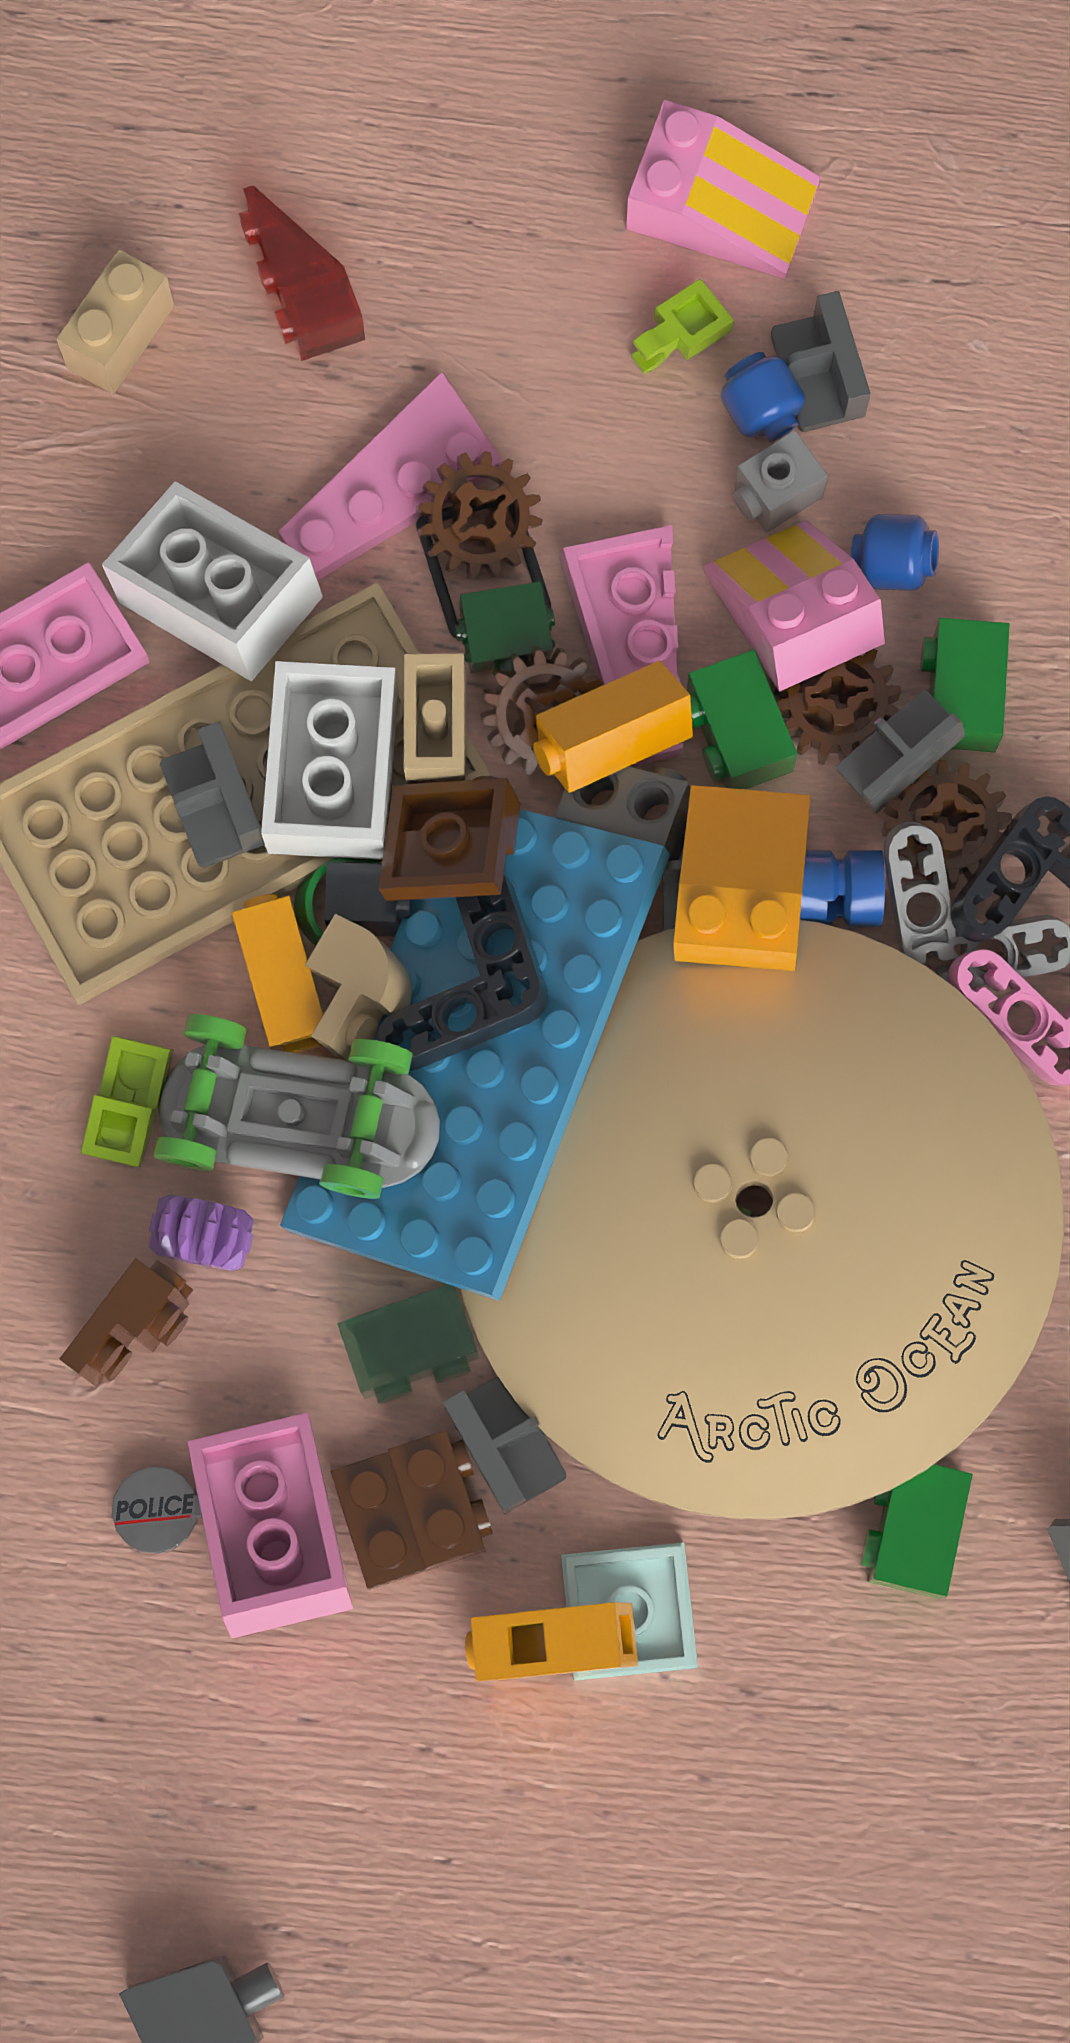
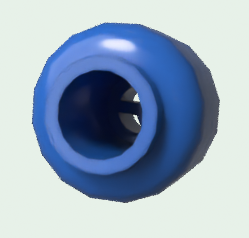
M757 352L739 361L724 374L727 382L722 388L720 397L743 436L757 438L765 435L769 442H773L787 435L799 425L795 416L802 410L806 397L783 358L776 356L766 357L764 352Z
M877 514L868 520L863 534H854L851 557L859 568L862 569L863 574L875 590H918L925 583L927 577H934L936 574L939 558L938 533L936 530H929L927 522L919 515Z

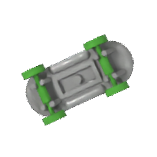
M188 1015L184 1035L191 1040L206 1045L187 1052V1055L176 1064L167 1077L161 1093L159 1106L161 1128L166 1137H158L153 1155L156 1159L175 1166L199 1171H212L214 1163L218 1162L320 1179L319 1184L329 1190L355 1197L378 1199L380 1198L382 1188L405 1182L418 1174L432 1158L439 1141L440 1119L436 1104L426 1088L408 1075L413 1054L407 1049L377 1040L355 1039L352 1042L349 1061L252 1047L243 1045L247 1032L244 1026L210 1015Z

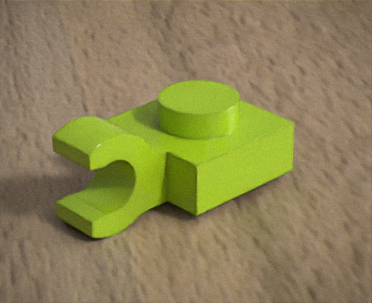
M699 279L655 308L653 319L658 326L644 332L633 341V345L638 350L631 355V358L644 374L660 366L676 348L688 361L732 332L734 319L705 283Z

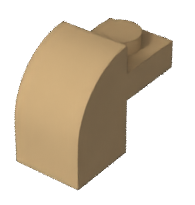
M335 914L305 964L307 968L326 984L338 990L311 1037L335 1056L349 1061L353 1040H374L378 1030V1023L384 1014L389 1016L393 1012L410 1005L412 994L411 981L403 962L376 936L365 928Z

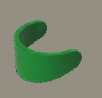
M333 858L322 864L302 885L298 886L294 900V912L302 933L312 944L316 946L323 935L314 918L312 902L315 887L326 872L327 863L382 864L381 862L371 859Z

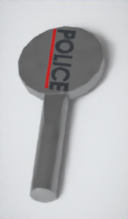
M151 1466L131 1474L119 1486L114 1495L112 1518L118 1534L126 1544L145 1553L160 1554L176 1549L189 1538L197 1524V1518H202L198 1493L195 1494L194 1489L182 1475L169 1468Z

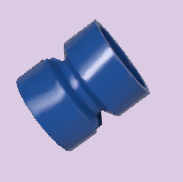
M806 850L800 920L831 926L836 918H843L848 927H881L885 903L883 852L881 850H848L843 859H837L831 850Z

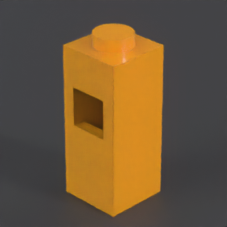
M659 660L537 714L536 723L539 741L533 744V749L537 762L543 772L548 776L554 774L568 793H571L692 738L690 694L663 662Z
M265 894L251 898L243 903L244 909L232 912L269 1047L273 1050L298 1053L322 1046L311 1037L324 1014L312 972L305 966L308 958L290 897L286 896L278 899L276 894Z
M611 1602L470 1618L471 1632L467 1633L465 1640L467 1662L472 1670L475 1669L476 1682L638 1666L632 1603Z

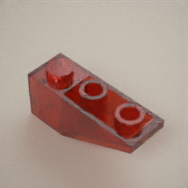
M254 185L243 188L247 211L238 213L239 220L248 245L259 244L264 260L256 262L266 294L269 295L276 292L282 309L274 311V315L284 344L295 342L301 361L364 341L365 333L362 314L344 265Z

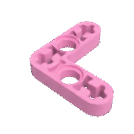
M981 949L963 953L957 957L949 968V984L959 990L990 1021L1012 1049L1013 1053L1040 1079L1050 1085H1070V1069L1056 1071L1054 1066L1058 1061V1057L1047 1045L1036 1046L1034 1050L1031 1048L1032 1044L1038 1042L1043 1037L1057 1049L1070 1047V1006L1061 1015L1002 957L993 951ZM985 965L988 969L984 975L986 983L995 991L1006 990L1007 986L1010 987L1011 991L998 999L985 987L972 990L968 984L973 976L968 967ZM998 999L991 1010L988 1004ZM1016 1001L1025 1002L1034 1012V1026L1026 1035H1018L1008 1025L1007 1013L1011 1005ZM1051 1027L1053 1029V1032L1046 1035L1049 1028Z

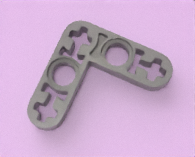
M904 822L896 825L887 834L883 853L899 951L921 964L926 963V953L933 951L934 955L940 960L957 958V953L953 947L961 944L960 955L975 951L977 945L981 942L969 941L955 931L951 920L950 895L942 846L938 836L931 829L917 822ZM913 834L917 841L927 844V851L920 852L917 857L919 872L924 876L933 872V880H913L901 885V878H913L910 861L905 857L898 856V849L906 847L907 837ZM920 892L933 894L938 903L935 916L924 924L912 923L906 914V906L909 899ZM1036 915L1013 920L1002 933L991 938L1002 942L1005 949L1003 959L1022 978L1054 972L1064 968L1070 962V927L1062 920L1051 915ZM1047 928L1056 937H1061V943L1052 946V956L1046 958L1045 954L1038 949L1023 950L1020 953L1024 963L1018 964L1019 952L1012 938L1013 934L1019 933L1018 940L1024 945L1041 941L1043 938L1042 930ZM951 965L937 968L936 974L948 982ZM968 967L973 976L968 984L970 988L988 985L984 980V975L988 970Z

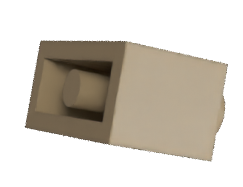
M118 248L56 339L66 368L115 395L175 306L167 276Z
M464 653L404 654V773L406 784L430 781H466V672Z

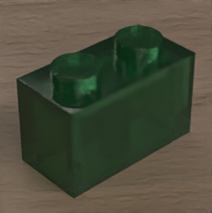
M449 1284L337 1323L363 1398L367 1399L376 1396L378 1404L394 1401L411 1394L413 1390L410 1383L434 1375L436 1383H443L471 1372L468 1363L479 1359L478 1351L455 1286Z

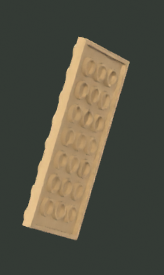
M378 582L303 621L252 682L226 666L221 665L0 783V864L78 1006L234 922L232 912L244 909L243 903L247 900L265 894H276L277 897H280L302 885L322 864L336 858L268 854L264 845L211 866L199 867L160 766L162 759L202 745L197 729L220 721L262 830L276 661L395 668L399 693L391 799L393 785H406L404 773V654H420ZM466 732V781L473 780L479 776H491L490 771Z

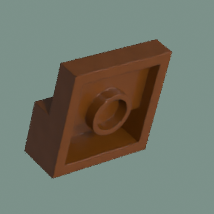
M479 776L468 781H430L418 784L393 785L378 887L385 900L501 895L506 855H513L515 853L521 805L508 779Z
M135 1258L59 1360L95 1387H98L104 1378L111 1382L128 1363L132 1351L127 1349L133 1339L151 1352H154L160 1343L169 1346L177 1338L189 1318L183 1312L189 1305L187 1298L193 1292V1289L186 1284V1280L159 1260H156L151 1268Z
M447 1430L390 1448L386 1453L330 1471L367 1590H372L486 1552L482 1537L493 1534L482 1498L470 1502L462 1479L474 1475L463 1439L451 1443Z

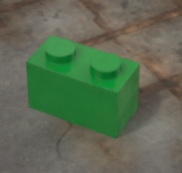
M939 617L933 637L923 638L920 670L921 672H930L929 693L949 715L954 713L962 721L966 736L951 749L995 753L1004 732L1010 623Z
M754 649L688 674L687 692L690 694L692 729L697 727L702 729L708 744L707 747L702 748V754L713 781L722 779L725 788L748 789L794 772L798 753Z
M934 1464L923 1473L888 1492L874 1497V1505L883 1506L879 1530L868 1529L861 1556V1566L870 1567L869 1583L935 1599H943L948 1596L973 1476L972 1473Z

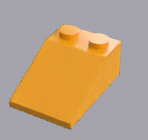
M691 785L674 933L675 961L795 971L811 795Z

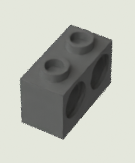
M630 765L571 793H568L565 789L554 818L662 845L670 854L668 861L679 860L685 840L691 787L687 779L676 771L655 767L652 772L633 768ZM605 790L614 791L612 797L606 803L598 806L590 805L592 799L598 793ZM660 804L669 805L665 814L655 820L644 819L646 813L652 807Z

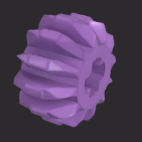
M167 1195L159 1198L156 1212L152 1213L149 1231H151L149 1247L156 1255L205 1267L235 1271L244 1266L246 1255L250 1253L253 1234L251 1233L253 1218L245 1210L234 1208L233 1206L180 1195Z

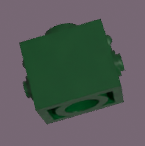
M541 582L460 594L459 611L461 619H458L459 624H455L457 641H462V645L465 646L466 653L464 654V659L469 663L470 674L490 671L495 668L509 674L514 669L511 664L510 655L516 653L524 663L532 661L533 646L541 648L545 659L551 658L555 641L551 639L550 631H552V626H555L553 609H549L548 605H545Z

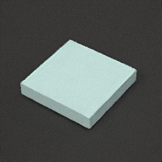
M684 1542L561 1555L566 1607L627 1602L632 1603L638 1666L573 1673L574 1681L698 1668Z

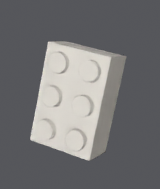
M176 481L102 564L120 604L251 682L323 598L309 557Z
M275 662L261 831L268 854L383 860L390 812L399 693L395 668Z

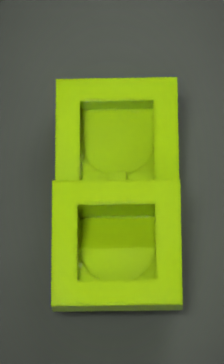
M112 1036L99 1094L93 1097L81 1154L141 1167L158 1114L161 1093L167 1080L174 1049L120 1036Z

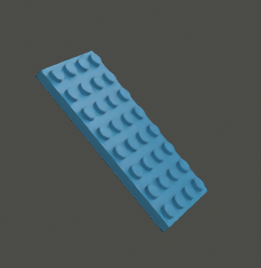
M520 809L515 853L513 855H506L504 873L514 886L547 987L548 1002L546 1009L538 1019L530 1024L420 1069L409 1071L408 1075L422 1084L434 1100L440 1119L438 1144L432 1158L418 1174L403 1183L382 1188L380 1198L378 1199L361 1198L338 1193L322 1187L319 1184L320 1179L299 1176L280 1226L290 1233L500 1301L669 860L670 854L666 848L659 844ZM489 895L476 896L486 907L488 914L498 912L492 906ZM456 898L411 899L410 918L402 919L390 948L403 962L409 973L412 992L410 1005L480 976ZM501 929L493 933L488 939L487 953L493 956L507 953L514 945L515 932L511 929ZM514 971L504 973L510 979L513 989V997L509 1000L514 1006L523 1003L522 993L526 988L515 977ZM466 1003L454 1008L448 1019L449 1029L458 1032L469 1028L477 1015L475 1005ZM384 1014L378 1023V1029L388 1015ZM431 1018L428 1022L434 1030L429 1033L438 1040L441 1038V1035L436 1030ZM407 1029L403 1032V1042L398 1046L409 1050L412 1048L411 1039L416 1034L411 1029Z

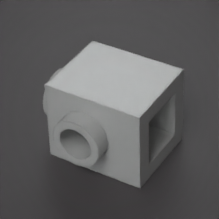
M794 430L738 466L733 496L744 516L750 521L756 518L766 533L823 498L828 475Z

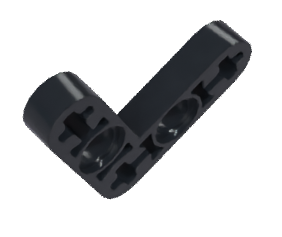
M1045 796L1024 806L1015 815L952 904L951 920L954 928L962 937L973 942H983L1002 933L1013 921L1047 871L1051 872L1070 889V844L1061 853L1058 851L1060 847L1066 844L1063 839L1070 836L1069 806L1055 797ZM1041 816L1047 817L1050 821L1047 826L1049 834L1045 837L1037 831L1041 824L1038 818ZM1004 854L1013 855L1022 862L1025 869V878L1021 884L1012 883L1003 875L1001 859ZM992 893L1000 896V898L992 902L985 913L988 921L982 924L975 919L978 913L976 904L990 897Z
M503 873L501 895H489L492 906L498 912L488 914L486 907L476 896L455 897L480 976L397 1010L387 1016L379 1026L377 1041L397 1046L403 1042V1032L407 1029H411L416 1034L411 1039L412 1048L408 1050L413 1054L409 1071L420 1069L530 1024L538 1019L546 1009L548 1002L547 987L514 886L505 873ZM501 929H511L515 932L514 945L507 953L499 956L487 953L488 939L493 933ZM514 971L515 977L526 988L522 993L523 1003L514 1006L509 1000L513 997V989L510 979L504 974L506 972ZM466 1003L475 1005L477 1015L469 1028L458 1032L449 1029L448 1019L454 1008ZM431 1018L436 1030L441 1035V1038L438 1040L429 1033L434 1030L428 1022Z

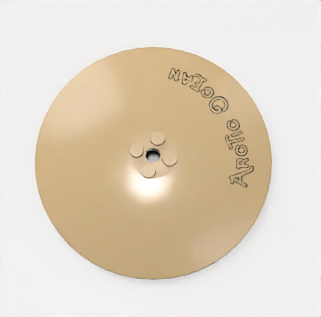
M800 920L795 971L675 961V928L665 930L638 940L500 1301L461 1289L463 1301L481 1347L495 1373L519 1407L529 1418L536 1416L540 1423L538 1427L549 1439L580 1464L611 1483L657 1503L687 1512L730 1519L772 1520L815 1515L852 1506L892 1490L923 1473L956 1449L996 1408L1014 1384L1031 1355L1049 1313L1059 1275L1064 1236L1063 1190L1058 1156L1047 1117L1030 1079L1012 1049L990 1021L959 990L925 965L893 947L856 932L818 922ZM749 1186L763 1187L772 1196V1206L763 1216L748 1217L741 1213L736 1205L739 1193Z

